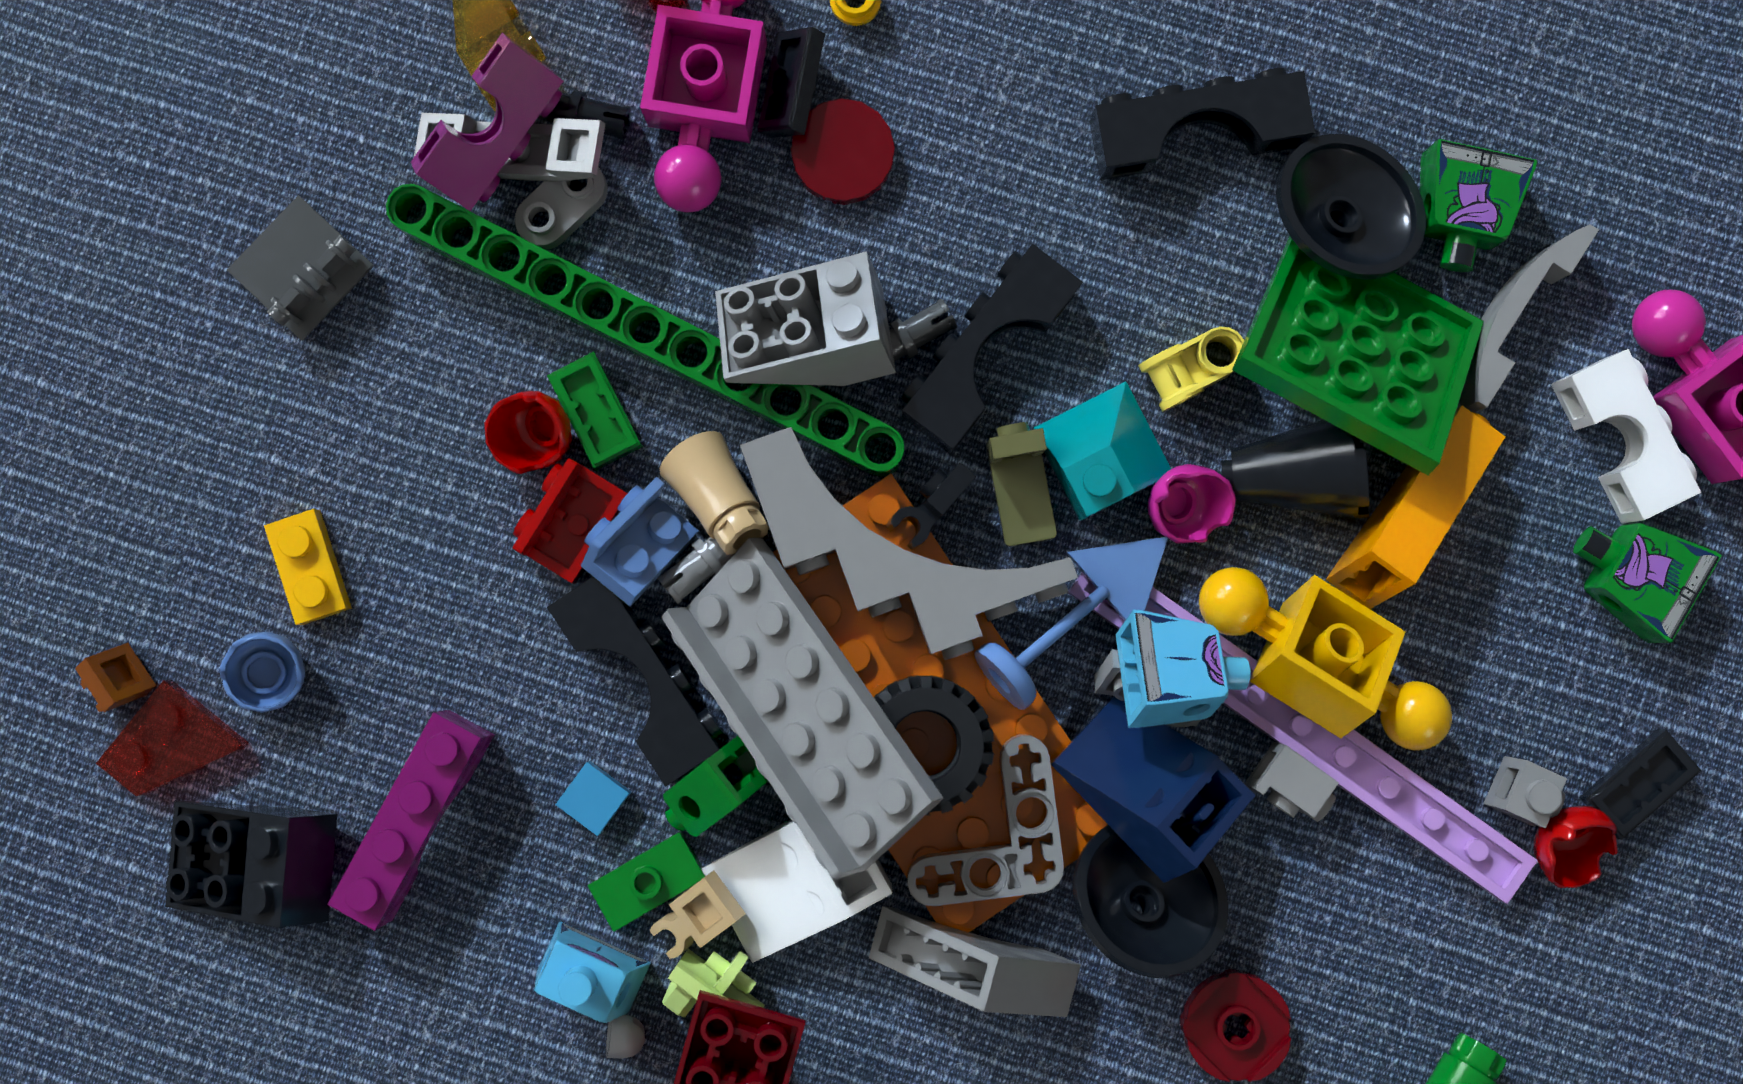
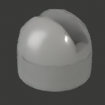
M625 1014L608 1022L606 1058H629L641 1051L645 1043V1031L643 1024L636 1017Z

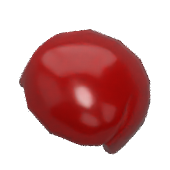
M523 391L500 400L492 407L484 422L485 443L495 461L511 472L518 474L554 465L563 459V454L568 452L572 442L570 419L560 402L540 391Z
M1574 806L1561 809L1556 817L1550 818L1546 828H1538L1534 837V853L1547 879L1558 888H1577L1597 880L1601 876L1599 862L1601 856L1607 852L1612 855H1617L1618 853L1615 835L1617 827L1607 814L1591 806Z

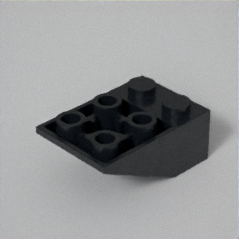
M175 801L171 827L172 838L169 871L166 881L165 907L275 928L329 921L330 906L327 904L331 899L338 814L299 808Z

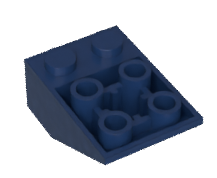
M1115 696L1109 700L1051 763L1057 772L1163 883L1196 869L1255 797L1253 792L1217 755L1164 724L1128 728L1125 701L1119 700Z

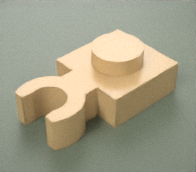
M713 870L668 904L673 912L666 914L654 923L650 932L655 936L665 929L674 934L676 945L666 953L669 959L681 955L694 941L700 948L746 913Z

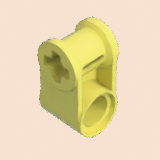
M1217 327L1183 344L1174 345L1139 364L1141 372L1149 374L1162 399L1159 404L1161 411H1167L1205 391V388L1234 372L1232 368L1244 343V339L1237 331L1229 327ZM1221 342L1227 346L1231 354L1228 366H1215L1207 359L1206 346L1208 343Z

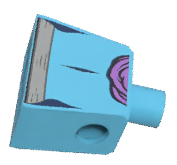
M1133 610L1116 633L1128 728L1206 719L1211 717L1227 699L1229 690H1245L1249 685L1251 675L1249 661L1242 657H1223L1219 631L1213 625L1143 610Z
M560 921L537 970L534 991L596 1021L608 1023L629 1013L651 962Z

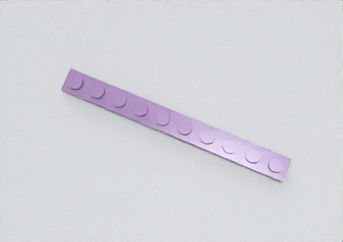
M1081 572L1068 590V594L1082 602L1097 588ZM1152 587L1145 611L1203 623ZM1106 599L1092 610L1118 630L1125 622ZM1219 634L1223 657L1246 658L1250 664L1251 679L1258 661ZM1249 682L1245 690L1228 691V697L1222 704L1277 743L1287 745L1339 782L1338 786L1499 901L1506 904L1509 903L1538 861L1357 731L1352 730L1343 738H1339Z

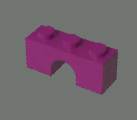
M504 33L499 36L472 74L475 82L495 99L496 114L492 123L481 132L466 134L455 130L440 120L410 162L416 175L469 211L472 210L478 200L484 203L492 196L500 182V177L497 175L508 158L516 160L522 154L531 138L528 130L539 115L544 118L553 111L562 95V91L558 88L564 81L552 69Z

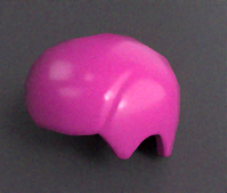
M1184 464L1167 471L1151 488V494L1148 498V515L1155 530L1177 544L1205 543L1208 535L1214 529L1220 526H1228L1231 523L1236 496L1230 481L1216 471L1205 466Z

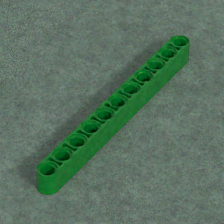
M403 184L395 188L388 196L386 214L389 220L413 241L782 430L791 427L796 437L868 474L878 477L888 476L901 465L904 456V442L899 432L890 425L811 385L752 383L744 391H733L727 387L723 377L719 338L419 185ZM416 204H426L425 216L417 223L408 224L406 217L411 207ZM462 227L473 228L472 239L467 245L458 248L452 247V238L458 229ZM508 250L519 251V262L513 269L503 272L498 270L497 263L503 253ZM556 273L566 275V285L560 293L556 295L544 294V282L549 276ZM605 296L613 299V308L608 316L603 319L589 317V308L595 299ZM646 320L659 322L660 332L655 340L650 343H640L635 340V331L640 323ZM695 343L704 345L707 348V356L701 365L686 367L681 364L680 357L685 347ZM787 390L794 391L800 395L802 400L797 412L787 416L776 413L773 410L772 404L777 394ZM830 414L843 416L849 424L846 434L836 440L827 439L819 432L820 422ZM882 437L893 443L896 453L891 461L885 464H877L868 459L865 449L868 443L875 438Z

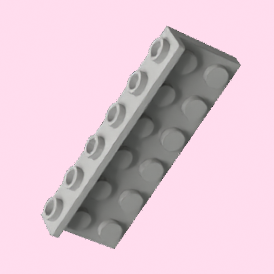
M748 538L687 607L669 608L662 615L664 623L672 633L673 641L684 651L699 674L701 684L712 694L726 715L730 728L739 735L754 758L757 769L768 779L785 805L787 815L798 825L814 849L816 859L829 872L832 878L839 879L868 869L944 799L763 538Z

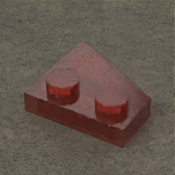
M163 680L96 764L132 794L141 796L163 787L181 776H186L206 767L205 765L220 758L239 752L249 742L173 680Z

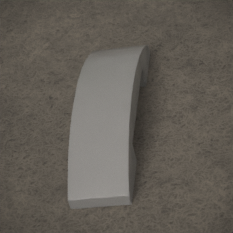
M421 112L414 156L440 120L455 130L466 134L481 132L492 122L475 121L465 114ZM554 118L553 125L533 124L528 130L531 138L525 150L516 160L508 158L497 175L500 179L526 181H570L595 177L598 172L606 124L601 120Z
M1589 224L1550 245L1527 261L1499 290L1481 318L1484 322L1460 397L1461 406L1463 405L1471 412H1477L1489 406L1515 362L1499 353L1498 349L1541 281L1544 280L1552 285L1572 274L1599 229Z

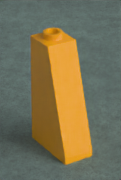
M1463 405L1457 408L1440 464L1429 475L1409 465L1406 466L1331 570L1326 580L1369 609L1416 584L1506 436L1493 428L1482 415L1471 412Z

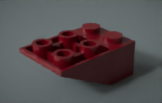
M700 990L674 1084H788L806 1020Z

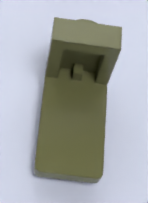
M1028 422L998 427V436L989 438L986 449L1004 543L1006 546L1011 547L1053 539L1056 537L1057 531L1042 454L1047 450L1043 428L1029 430Z

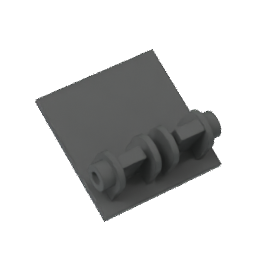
M298 195L236 259L227 271L268 309L267 313L282 326L288 327L303 341L374 265Z

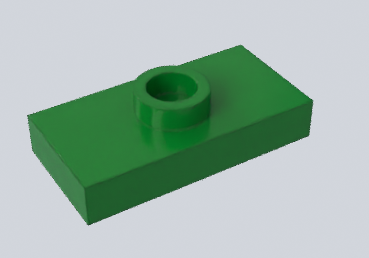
M595 352L547 375L594 469L598 470L643 447Z
M679 831L587 886L612 931L615 932L694 886L705 875L702 871L703 867L684 833Z

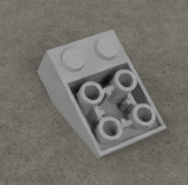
M867 251L715 291L723 377L726 383L846 386L896 373L883 287Z

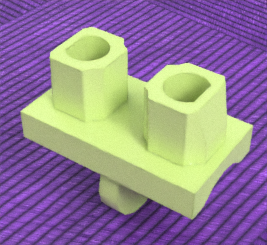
M687 949L668 977L671 983L662 1000L664 1006L682 1017H686L695 1005L700 990L762 1008L765 1006L749 994L757 982L741 971L749 957L742 951H739L730 963L715 951L705 961L693 951Z

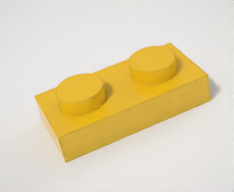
M311 509L264 525L295 625H305L352 609L320 510Z

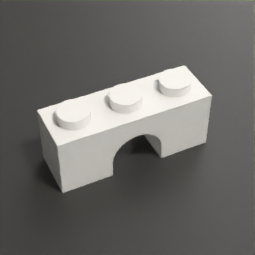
M1629 349L1606 357L1551 384L1574 431L1602 421L1612 424L1622 433L1626 444L1624 459L1618 467L1598 477L1621 524L1646 520L1702 493L1695 481L1697 472L1694 464L1686 454L1680 451L1671 434L1673 429L1671 419L1667 412L1656 404L1647 386V372L1643 365L1632 357Z

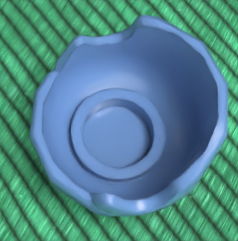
M269 631L247 634L232 643L221 662L220 677L223 679L226 694L240 708L264 713L282 708L296 697L304 682L305 667L301 651L287 637Z

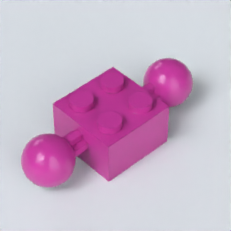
M700 0L702 2L701 11L658 5L640 109L648 127L680 132L678 145L667 150L660 157L654 171V184L659 197L670 208L680 212L691 213L700 211L709 206L719 193L721 171L715 158L708 152L711 137L750 143L767 39L763 21L732 17L733 9L741 6L747 0Z
M1667 289L1658 291L1646 297L1636 308L1632 319L1633 336L1638 345L1646 352L1658 357H1673L1685 373L1654 395L1653 398L1656 404L1661 406L1669 415L1674 436L1711 484L1742 479L1743 335L1728 340L1712 352L1702 340L1706 326V316L1701 304L1692 295L1680 290Z

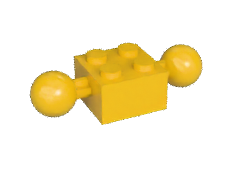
M1238 567L1224 568L1213 573L1204 582L1199 594V609L1207 624L1213 625L1219 633L1224 635L1241 636L1253 631L1267 640L1250 682L1337 737L1343 738L1376 714L1377 710L1380 711L1381 724L1387 736L1403 748L1409 750L1429 749L1439 744L1448 734L1452 724V710L1448 699L1439 689L1431 684L1420 681L1406 682L1398 686L1388 681L1406 631L1323 579L1313 575L1282 603L1279 612L1269 606L1268 592L1262 580L1249 570Z

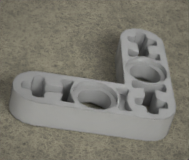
M1019 734L1008 739L1000 751V769L1010 844L932 853L918 857L911 864L907 874V885L910 894L917 902L925 906H941L1043 893L1052 890L1059 884L1063 876L1064 862L1050 756L1047 747L1041 740L1031 735ZM1024 743L1027 744L1029 751L1039 754V761L1033 762L1030 765L1031 780L1036 782L1043 778L1044 789L1026 787L1012 793V782L1023 784L1020 767L1018 765H1010V756L1018 754V745ZM1029 797L1042 800L1047 809L1044 822L1034 828L1021 825L1016 817V809L1019 803ZM1050 833L1051 842L1040 841V849L1045 861H1053V868L1044 871L1043 880L1036 881L1031 872H1024L1023 870L1024 865L1031 863L1033 859L1031 845L1026 843L1019 847L1018 838L1020 836L1038 838ZM982 858L994 860L1000 868V877L997 883L989 888H980L974 885L969 877L972 864ZM962 861L960 876L966 889L965 891L954 892L955 881L939 883L938 893L928 894L924 885H916V878H921L925 874L924 867L929 865L935 866L937 874L940 875L953 874L954 871L950 863Z

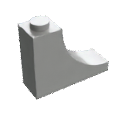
M882 906L869 954V959L983 1012L1056 1017L1068 1016L1081 966L1079 963L1043 948L1014 944L972 934L918 917L898 908Z

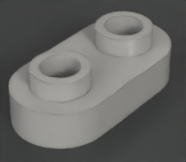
M598 167L597 176L587 178V185L581 191L576 192L570 189L572 180L544 181L519 205L516 211L515 226L520 236L545 250L553 249L563 243L602 206L607 197L608 185L600 168ZM537 213H549V221L545 226H533L532 221Z

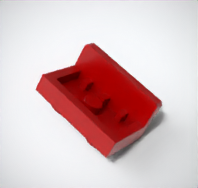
M568 458L563 466L557 463L546 476L541 490L546 494L536 510L528 509L518 521L513 532V536L518 539L512 549L521 555L530 557L570 583L576 584L585 570L581 567V564L589 548L584 543L586 536L602 518L605 517L611 522L620 513L617 508L628 493L571 458Z

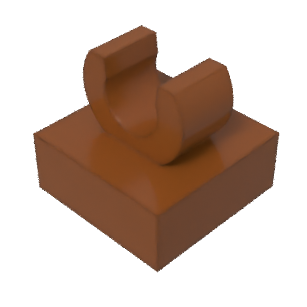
M128 642L89 656L75 668L81 677L80 684L82 688H88L98 704L95 707L98 712H107L144 697L157 686Z

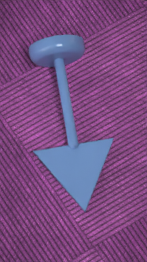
M1160 537L1067 552L1066 554L1071 557L1072 561L1097 589L1018 657L1015 658L1009 651L997 643H986L976 650L974 657L977 664L991 684L1018 709L1025 710L1034 702L1037 691L1033 680L1024 668L1105 599L1124 621H1126L1133 610L1145 611L1168 538Z

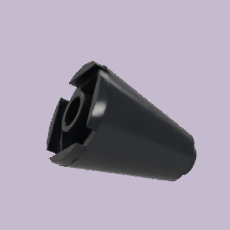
M1320 420L1231 449L1232 460H1221L1222 476L1230 481L1236 496V502L1354 518L1369 517L1367 507L1369 506V481L1366 447H1363V443H1360L1359 438L1326 420Z

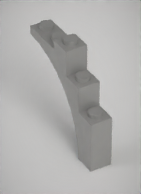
M791 427L740 445L783 567L786 570L796 567L798 574L803 575L828 566L827 555L836 552L857 611L868 608L873 618L901 608L902 605L899 597L908 594L929 653L933 654L941 651L944 660L975 650L972 639L983 636L976 614L984 612L987 621H992L1018 611L1015 600L1035 593L1038 603L1069 593L1065 582L1078 578L1071 557L1030 568L984 570L943 564L906 551L866 528L834 499L809 465Z

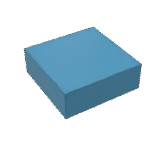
M587 761L555 805L596 836H599L632 791L593 762Z

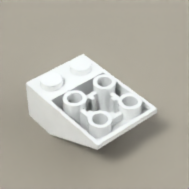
M791 819L702 868L705 876L713 870L717 873L746 913L737 922L732 924V927L752 963L844 921L892 894V883L878 859L864 871L839 879L832 878L829 872L818 862L814 849L798 825Z

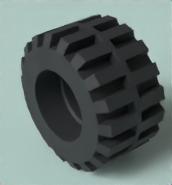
M931 675L910 676L895 681L876 694L874 699L895 729L910 714L927 711L945 718L955 732L957 747L953 760L943 771L929 776L944 799L926 815L930 816V812L941 811V813L953 810L952 807L960 802L966 803L971 799L974 790L978 786L982 787L987 778L986 772L989 765H992L994 757L992 752V741H994L993 729L990 728L985 710L976 701L975 697L956 683Z

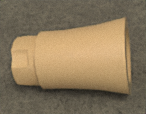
M716 431L698 433L679 443L666 455L660 466L661 477L681 496L699 519L708 535L712 539H716L726 555L735 554L748 538H763L768 534L769 526L759 511L760 505L742 478L721 433Z

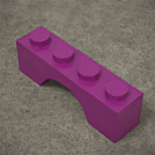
M451 710L433 712L327 905L374 931L393 921L418 875V865L433 831L456 795L470 781L495 734Z

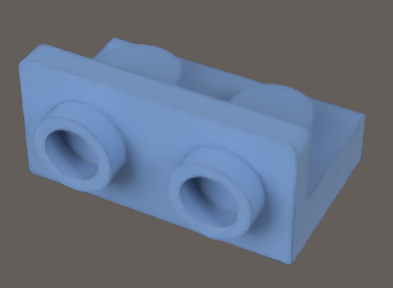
M658 477L644 490L638 485L632 488L617 508L620 513L611 522L605 517L602 518L591 529L584 540V543L589 548L581 567L629 606L693 542L699 531L659 498L665 483Z

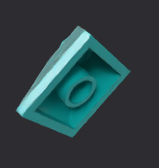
M1127 382L1033 428V430L1043 428L1047 447L1045 454L1079 521L1155 484L1167 471L1171 470Z

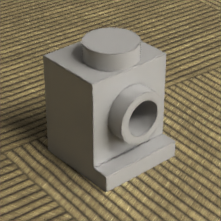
M1273 742L1244 784L1252 791L1262 795L1269 789L1271 793L1266 800L1290 817L1294 818L1297 812L1300 811L1318 822L1332 808L1336 799L1332 792L1339 782L1287 745Z
M1504 756L1483 804L1530 826L1546 828L1550 818L1556 817L1563 807L1565 793L1562 790L1567 778L1528 760Z

